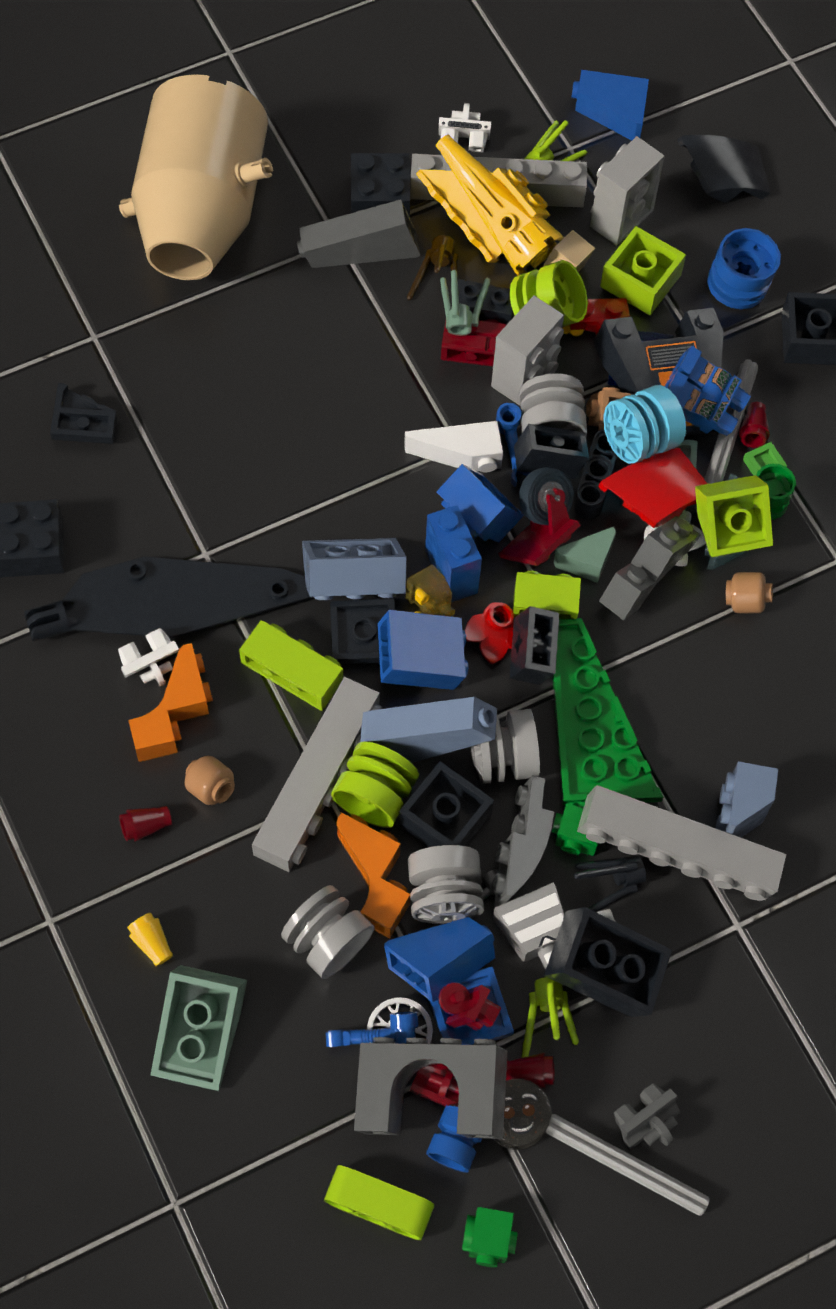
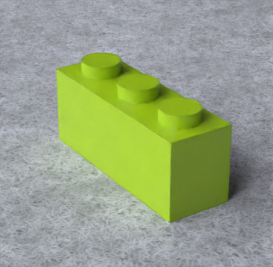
M261 620L239 649L243 665L320 711H323L343 680V668L336 659L328 655L323 657L315 652L309 643L301 639L296 641L288 636L283 628L274 623L269 625Z

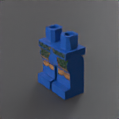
M691 345L680 356L669 376L670 379L667 380L664 387L668 388L678 399L687 422L700 427V430L706 434L715 430L728 436L738 422L737 418L726 412L728 406L740 413L747 405L751 396L739 387L742 381L735 375L732 377L726 370L716 367L701 357L702 352Z

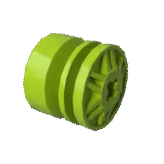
M560 260L540 268V270L535 269L528 273L520 274L514 277L510 285V301L514 316L533 296L541 299L564 315L562 327L583 320L587 313L588 300L583 280L577 269L568 261Z
M365 741L357 743L353 756L347 762L349 771L341 773L331 792V797L347 813L363 818L368 824L382 828L393 827L399 811L404 805L401 798L409 796L412 790L411 786L415 785L419 773L409 760L385 746Z

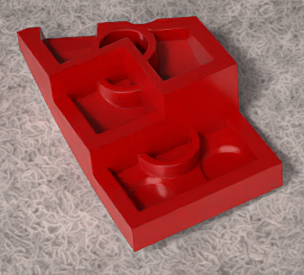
M675 448L663 453L654 454L650 458H644L640 462L626 466L603 479L598 487L603 492H606L608 489L624 500L623 506L636 513L643 521L655 528L662 526L676 516L679 518L687 506L697 504L695 486L705 485L707 482L680 448Z

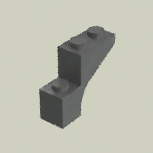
M677 516L647 535L632 562L615 573L599 602L622 620L627 619L639 610L656 584L695 545L701 534L695 531L688 521Z

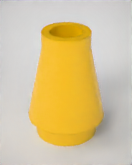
M152 913L143 915L127 927L131 933L129 935L131 940L153 961L156 967L173 957L159 918H154Z

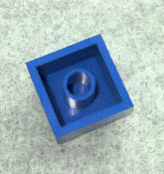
M461 464L437 491L444 499L441 505L445 509L458 505L470 533L474 537L479 536L484 541L491 539L499 543L524 516L482 473L464 464Z

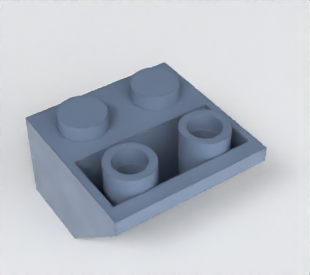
M738 761L733 773L728 772L725 784H722L719 804H723L721 815L717 817L715 828L741 838L761 825L775 800L778 769Z

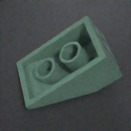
M183 965L172 970L169 975L150 1075L219 1091L240 1019L247 980Z

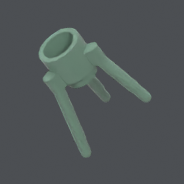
M452 270V307L446 278L442 277L440 279L446 314V329L454 335H467L471 333L472 326L477 327L479 324V314L488 291L490 279L485 278L472 313L468 305L459 304L457 271Z

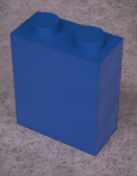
M458 505L428 514L425 552L448 603L477 594L482 558Z
M388 610L378 622L381 683L454 690L467 677L468 661L464 657L466 634L462 630V618Z

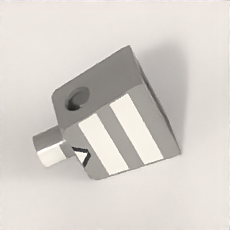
M554 882L495 907L493 914L494 922L521 960L527 962L540 957L546 970L564 918Z

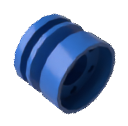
M737 229L727 234L720 243L708 272L707 284L711 294L720 303L736 309L753 308L762 302L780 266L781 254L777 244L768 235L755 229Z

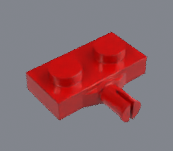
M587 299V313L584 319L571 324L570 330H588L595 332L597 335L604 320L630 317L627 299Z

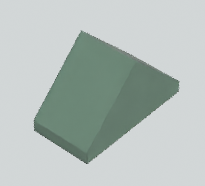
M614 527L556 548L553 562L555 567L598 583L613 547L616 535Z

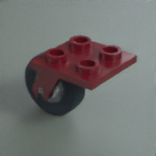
M545 467L536 469L527 475L520 488L519 503L522 512L530 520L531 524L498 553L502 559L538 566L546 562L550 558V554L559 545L567 542L572 537V533L581 526L577 520L570 519L568 515L573 504L574 492L572 483L566 474L560 470Z

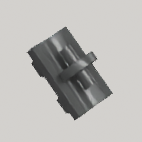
M652 1083L640 1094L641 1102L646 1106L644 1109L637 1113L628 1103L614 1112L615 1121L621 1130L623 1142L630 1150L644 1140L649 1146L658 1139L665 1146L673 1142L670 1130L678 1125L674 1118L680 1114L676 1104L678 1097L671 1089L664 1092Z

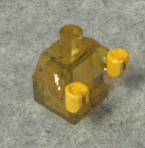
M433 564L407 578L405 599L410 604L415 603L420 607V611L414 613L453 617L455 610L451 606L452 592L445 577Z

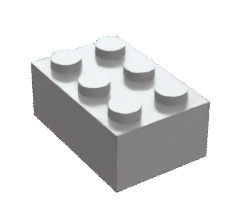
M637 136L629 144H623L617 151L616 156L610 162H604L597 171L596 176L598 180L593 193L595 198L590 211L592 213L590 227L616 246L625 239L633 228L638 226L654 210L665 156Z
M533 296L496 336L491 387L520 406L519 392L521 386L526 381L536 376L554 374L559 365L557 357L561 351V346H559L560 339L564 333V329H562L564 315L536 296Z

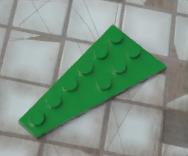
M582 618L559 619L553 688L562 804L566 805V803L569 804L570 802L574 803L577 801L585 802L587 795L596 785L645 803L662 802L664 797L660 788L656 786L649 764L643 758L637 744L638 740L618 697L615 696L610 686V679L606 670H603L596 655L597 651Z

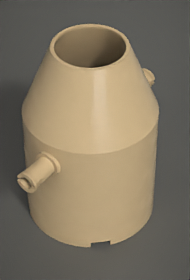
M209 76L175 77L164 82L156 89L150 105L131 198L122 199L119 205L120 212L125 218L136 215L145 253L150 265L158 272L180 280H198L212 272L249 224L257 180L270 178L272 176L271 172H273L269 159L262 158L268 126L267 113L262 104L254 95L241 86L227 81L226 85L208 81Z

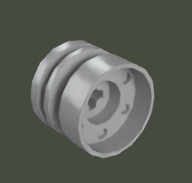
M544 374L526 381L521 386L519 392L522 432L528 424L584 432L587 436L586 414L584 413L585 400L583 398L584 389L580 380L565 374Z
M531 709L507 711L506 727H501L497 717L495 740L471 746L473 764L476 767L481 784L491 783V768H494L497 782H503L506 766H511L516 780L528 779L532 775L539 777L538 737Z
M442 845L421 849L409 856V881L412 885L416 886L410 893V899L413 902L411 913L415 920L432 924H445L466 917L473 919L483 913L484 903L480 898L483 894L482 888L479 884L474 883L481 877L480 857L477 850L460 845Z
M333 885L320 889L307 899L295 911L281 933L282 938L288 944L294 943L293 948L296 953H303L311 949L306 959L307 964L322 979L331 977L349 963L364 947L374 931V925L359 910H354L343 916L349 906V901L345 897L339 898V891Z

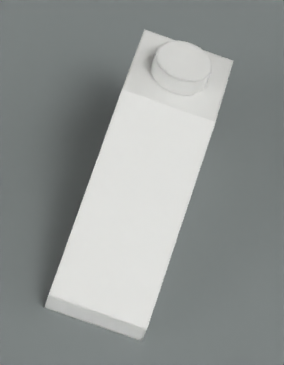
M497 421L405 431V453L456 468L464 464L484 473L500 469L502 466L503 450Z

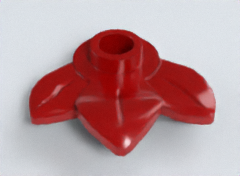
M491 603L484 609L483 614L472 616L466 624L464 630L466 641L480 642V651L483 657L491 664L501 660L508 648L512 649L514 625L512 609L505 603ZM493 615L498 616L501 620V623H498L494 619Z

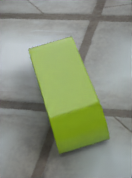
M342 1165L337 1166L324 1198L326 1203L335 1208L415 1240H422L435 1206L434 1203L421 1196Z

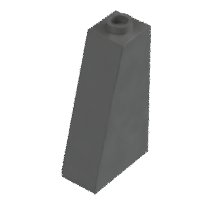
M401 199L301 227V240L297 241L301 258H306L311 268L421 256L416 229Z

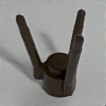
M438 235L433 239L432 247L426 250L425 259L407 295L408 300H412L431 261L435 265V273H439L440 268L448 264L451 265V271H457L458 254L454 253L456 243L451 237Z

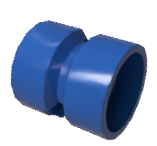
M446 1105L438 1124L441 1133L433 1135L426 1154L434 1161L461 1172H469L476 1155L473 1144L480 1143L482 1138H467L458 1135V1107Z

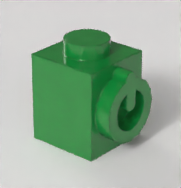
M585 802L566 803L564 814H556L551 831L557 834L555 845L560 846L563 851L570 854L578 855L584 853L594 856L597 843L588 840L585 834L577 832Z
M477 1207L475 1216L467 1214L462 1250L470 1252L469 1257L476 1258V1264L498 1267V1262L505 1263L507 1255L515 1254L518 1232L511 1231L514 1213Z

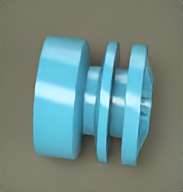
M662 385L651 386L636 392L635 395H627L622 399L613 400L605 407L603 420L607 440L614 453L628 464L637 463L644 458L652 457L655 453H663L676 448L684 441L686 420L683 409L676 396Z

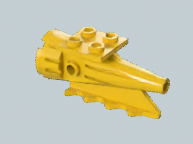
M449 134L442 137L437 142L436 147L452 171L420 169L416 173L427 187L430 195L445 208L448 216L461 227L468 240L482 252L488 263H496L500 259L499 256L504 254L517 276L527 273L524 268L530 264L535 269L549 257L553 248L557 245L555 241H561L564 238L560 232L545 220L550 216V213L545 209L548 206L547 202L538 193L533 195L527 187L529 181L520 171L514 172L512 169L497 168L494 173H491Z

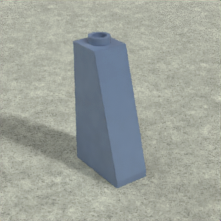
M476 697L366 711L363 712L360 742H373L385 746L413 763L495 740L497 708Z

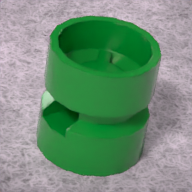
M768 464L763 466L756 476L768 484L771 520H775L786 512L796 486V479L792 471L786 466Z

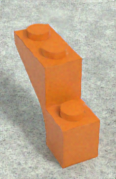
M192 643L185 644L179 648L161 703L148 714L129 720L139 762L178 753L175 741L181 740V735L177 722L209 714L207 702L213 701L208 682L202 683L200 673L205 672L201 653H194Z
M341 812L337 819V836L369 887L368 898L360 912L374 925L375 931L390 939L410 905V893L407 892V888L395 880H390L389 882L385 880L400 856L401 844L397 842V838L391 833L384 830L378 832L368 827V823L363 818L354 814L348 816Z

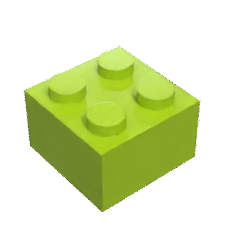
M635 226L604 265L600 287L619 298H626L627 303L651 315L680 278L686 254Z

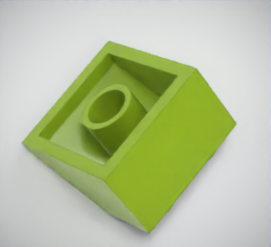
M754 475L695 486L698 519L711 557L773 546L769 487L758 476Z

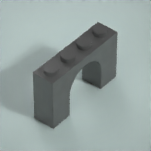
M374 1037L373 1043H360L354 1131L367 1135L400 1136L403 1095L408 1081L418 1070L425 1066L444 1064L451 1070L458 1084L457 1134L467 1138L503 1139L508 1051L497 1046L495 1040L474 1039V1045H462V1040L453 1038H441L440 1044H428V1039L407 1038L406 1044H394L395 1039Z

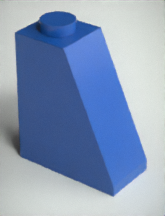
M581 70L580 81H574L571 98L577 99L575 111L631 141L636 136L640 138L649 79Z
M470 917L394 938L384 943L388 968L431 1002L439 999L440 991L444 986L450 983H461L495 959L494 936L487 926L478 924Z

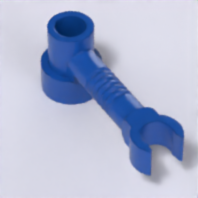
M504 403L497 410L496 421L499 432L505 435L512 463L511 483L516 487V475L523 474L527 477L529 474L528 472L517 471L514 445L518 440L516 431L521 420V410L514 403Z
M418 1012L390 1013V1028L377 1030H330L326 1032V1047L373 1043L374 1037L395 1039V1044H406L407 1038H416L415 1027H419Z

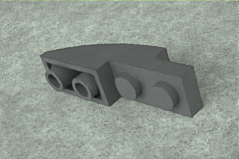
M532 775L523 786H519L516 792L515 804L519 806L518 815L512 824V834L504 842L499 843L495 855V861L499 862L498 873L495 875L492 883V893H495V907L506 903L525 884L537 867L547 846L554 812L542 809L545 778Z

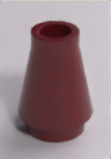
M761 402L749 404L747 414L739 430L741 441L747 447L758 448L764 445L770 437L766 406Z
M167 806L127 809L126 813L119 815L122 833L126 841L134 839L136 842L166 826L172 825L171 815Z
M545 1053L507 1061L506 1082L546 1088V1085H554V1057L545 1056Z

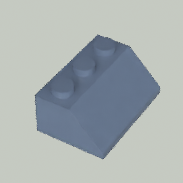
M396 538L302 541L305 582L310 597H314L317 600L333 599V596L362 599L365 595L378 594L382 598H393L397 594L406 593V555Z

